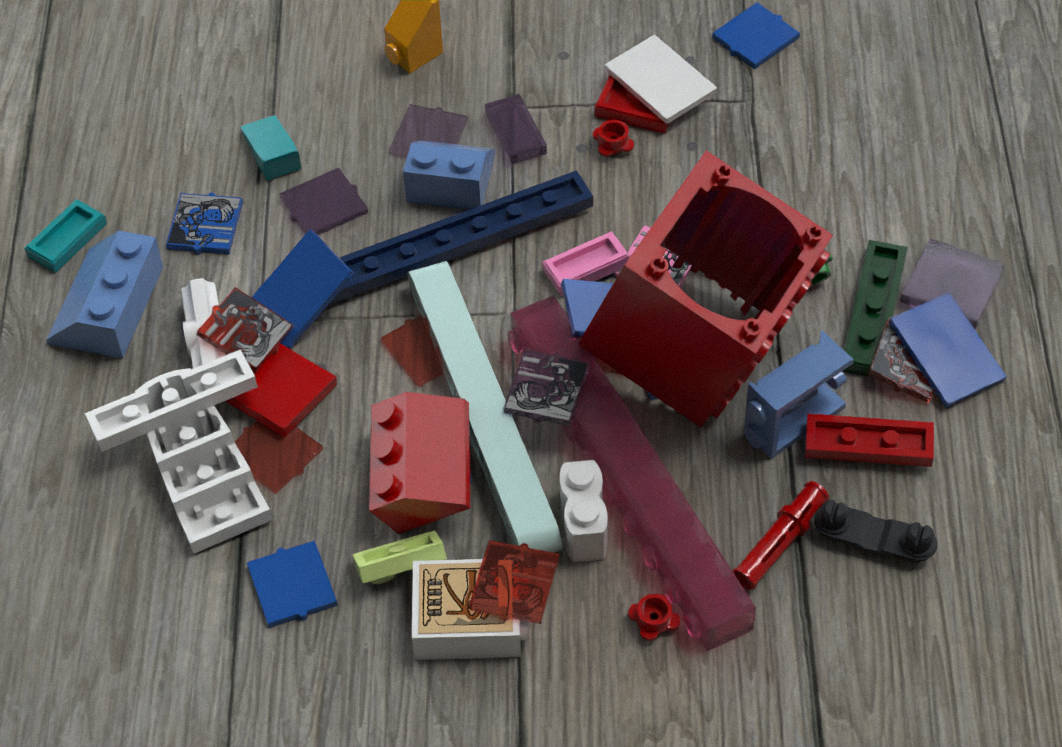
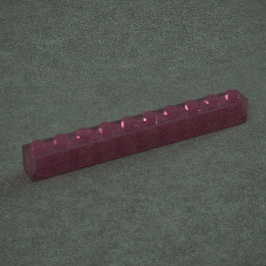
M553 295L511 312V330L507 332L510 345L516 354L521 352L525 357L539 360L549 356L547 358L549 360L553 356L557 357L553 363L564 365L567 364L560 362L559 358L588 364L569 420L563 419L562 421L565 434L571 443H578L582 450L583 461L594 460L598 464L602 473L605 499L611 506L616 504L621 512V521L626 533L630 538L636 536L642 546L641 553L647 567L651 571L657 570L662 578V587L666 597L671 604L677 603L684 613L683 621L690 636L693 639L699 638L705 649L709 651L753 631L756 613L755 605L594 356L578 345L581 337L572 336L569 318L555 296ZM525 361L526 368H528L527 372L552 378L555 377L552 373V367L541 369L538 364ZM567 370L565 380L574 382V379L569 376V370ZM556 376L555 381L559 382L560 376ZM530 377L532 381L540 382L545 387H548V384L552 382L550 380ZM560 382L558 384V387L563 393L565 391V387L562 384V382ZM570 382L568 383V385H566V387L572 386ZM545 388V390H544V397H546V393H547V389H546V388ZM563 396L553 397L550 399V402L560 401Z

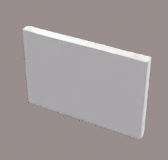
M655 34L604 64V70L666 124L717 93V87Z

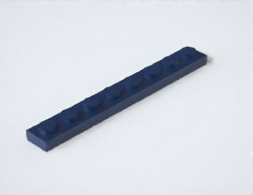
M576 170L339 257L355 274L329 305L408 276L409 271L454 259L593 207V195Z

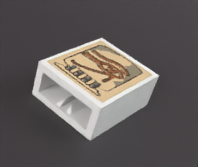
M486 559L413 561L412 644L414 659L521 657V640H529V620L513 617V599L520 602L525 601L529 597L528 588L517 586L515 590L512 587V579L514 580L513 586L518 584L528 586V581L512 578V562L504 560L503 562H498L497 567L492 568V570H498V578L494 582L495 585L498 584V590H496L497 587L492 589V593L498 597L497 614L472 609ZM519 569L514 571L513 574L519 575ZM496 572L492 573L491 576L497 577Z

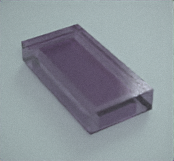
M520 94L485 104V114L511 164L547 154V145Z

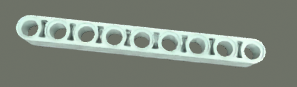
M444 261L409 271L408 280L414 301L452 396L469 402V438L513 548L516 552H521L517 558L525 560L524 553L529 554V558L532 559L531 555H533V558H537L562 550V539L558 525L511 412L506 407V400L448 262Z

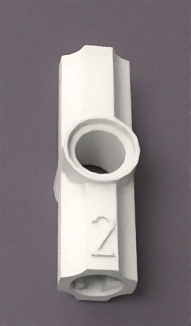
M204 278L190 280L186 287L181 288L183 310L186 322H183V330L189 358H192L193 369L226 356V351H229L228 341L224 346L220 344L221 340L227 335L226 326H218L210 337L205 334L215 323L213 314L217 318L218 316L215 312L217 310L220 312L215 283L208 282Z

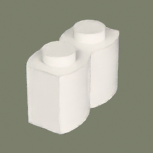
M594 460L563 463L560 470V509L564 519L567 554L573 563L604 560L608 544V514L603 502L601 470Z

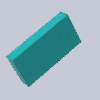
M75 199L24 247L26 255L56 273L107 225L106 217L101 212Z

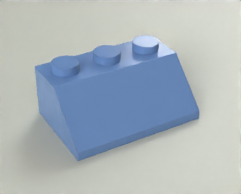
M117 231L91 247L46 339L47 343L54 346L124 358L163 269L156 237Z

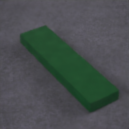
M873 240L868 241L844 346V351L853 358V364L844 369V372L880 378L881 373L872 370L889 320L894 315L908 247Z

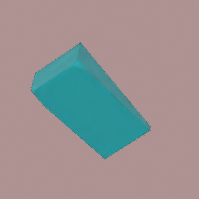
M275 115L240 126L241 132L266 181L302 169L299 152Z

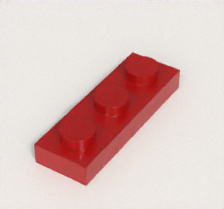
M807 413L805 458L932 467L934 460V422Z

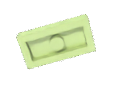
M435 530L352 554L362 583L370 582L372 584L385 583L392 580L397 573L407 570L413 571V561L447 559L443 542Z

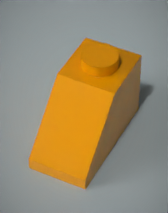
M400 0L384 28L386 43L384 50L388 59L395 65L399 64L409 74L443 53L439 0Z

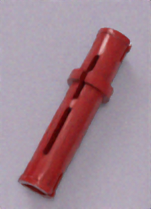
M807 482L790 505L782 506L777 512L778 519L737 568L733 569L732 577L741 587L747 590H754L758 582L781 557L798 535L802 536L810 528L809 521L822 504L829 500V494L826 489L817 482Z

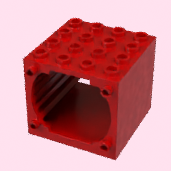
M706 150L624 264L578 345L699 427H702L710 415L718 419L729 401L733 399L742 384L749 378L757 364L762 361L772 346L773 339L777 333L779 334L792 315L795 305L800 302L809 289L815 274H818L829 258L830 253L824 249L833 234ZM665 248L678 256L671 268H681L685 261L692 265L689 271L697 273L698 270L705 274L704 277L719 283L718 285L723 290L726 288L731 291L730 297L734 301L738 297L743 299L745 302L740 309L744 317L752 306L759 310L755 318H749L746 321L736 320L714 313L696 303L675 283L668 272V261L663 258L667 251Z

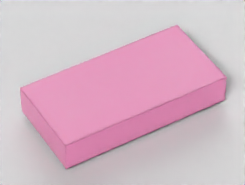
M611 231L542 262L543 271L560 296H563L561 287L563 279L599 280L621 270L630 255Z

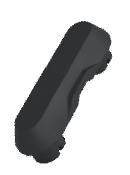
M835 500L824 502L814 515L815 527L824 537L849 544L855 549L879 556H893L912 562H921L932 557L937 550V539L929 525L921 526L918 522L909 524L894 519H881L872 516L868 512L849 508L843 502L838 504Z

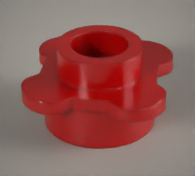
M620 120L605 121L593 131V139L597 140L599 144L598 153L602 156L608 157L612 154H619L622 151L631 152L634 149V141L629 139V127Z
M663 594L646 595L640 599L638 604H632L628 610L629 619L636 621L641 629L640 636L647 641L655 640L658 634L666 630L674 631L680 625L679 615L672 613V605ZM657 615L658 618L656 620H652L650 616Z

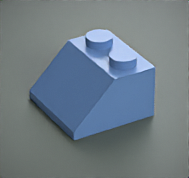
M422 140L411 143L403 170L406 202L468 210L483 205L496 154L495 149Z

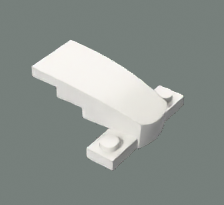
M241 350L192 370L190 368L159 375L135 390V393L85 413L101 452L147 433L169 497L194 554L273 520L270 509L254 481L251 469L236 446L230 429L214 406L258 387L255 376Z

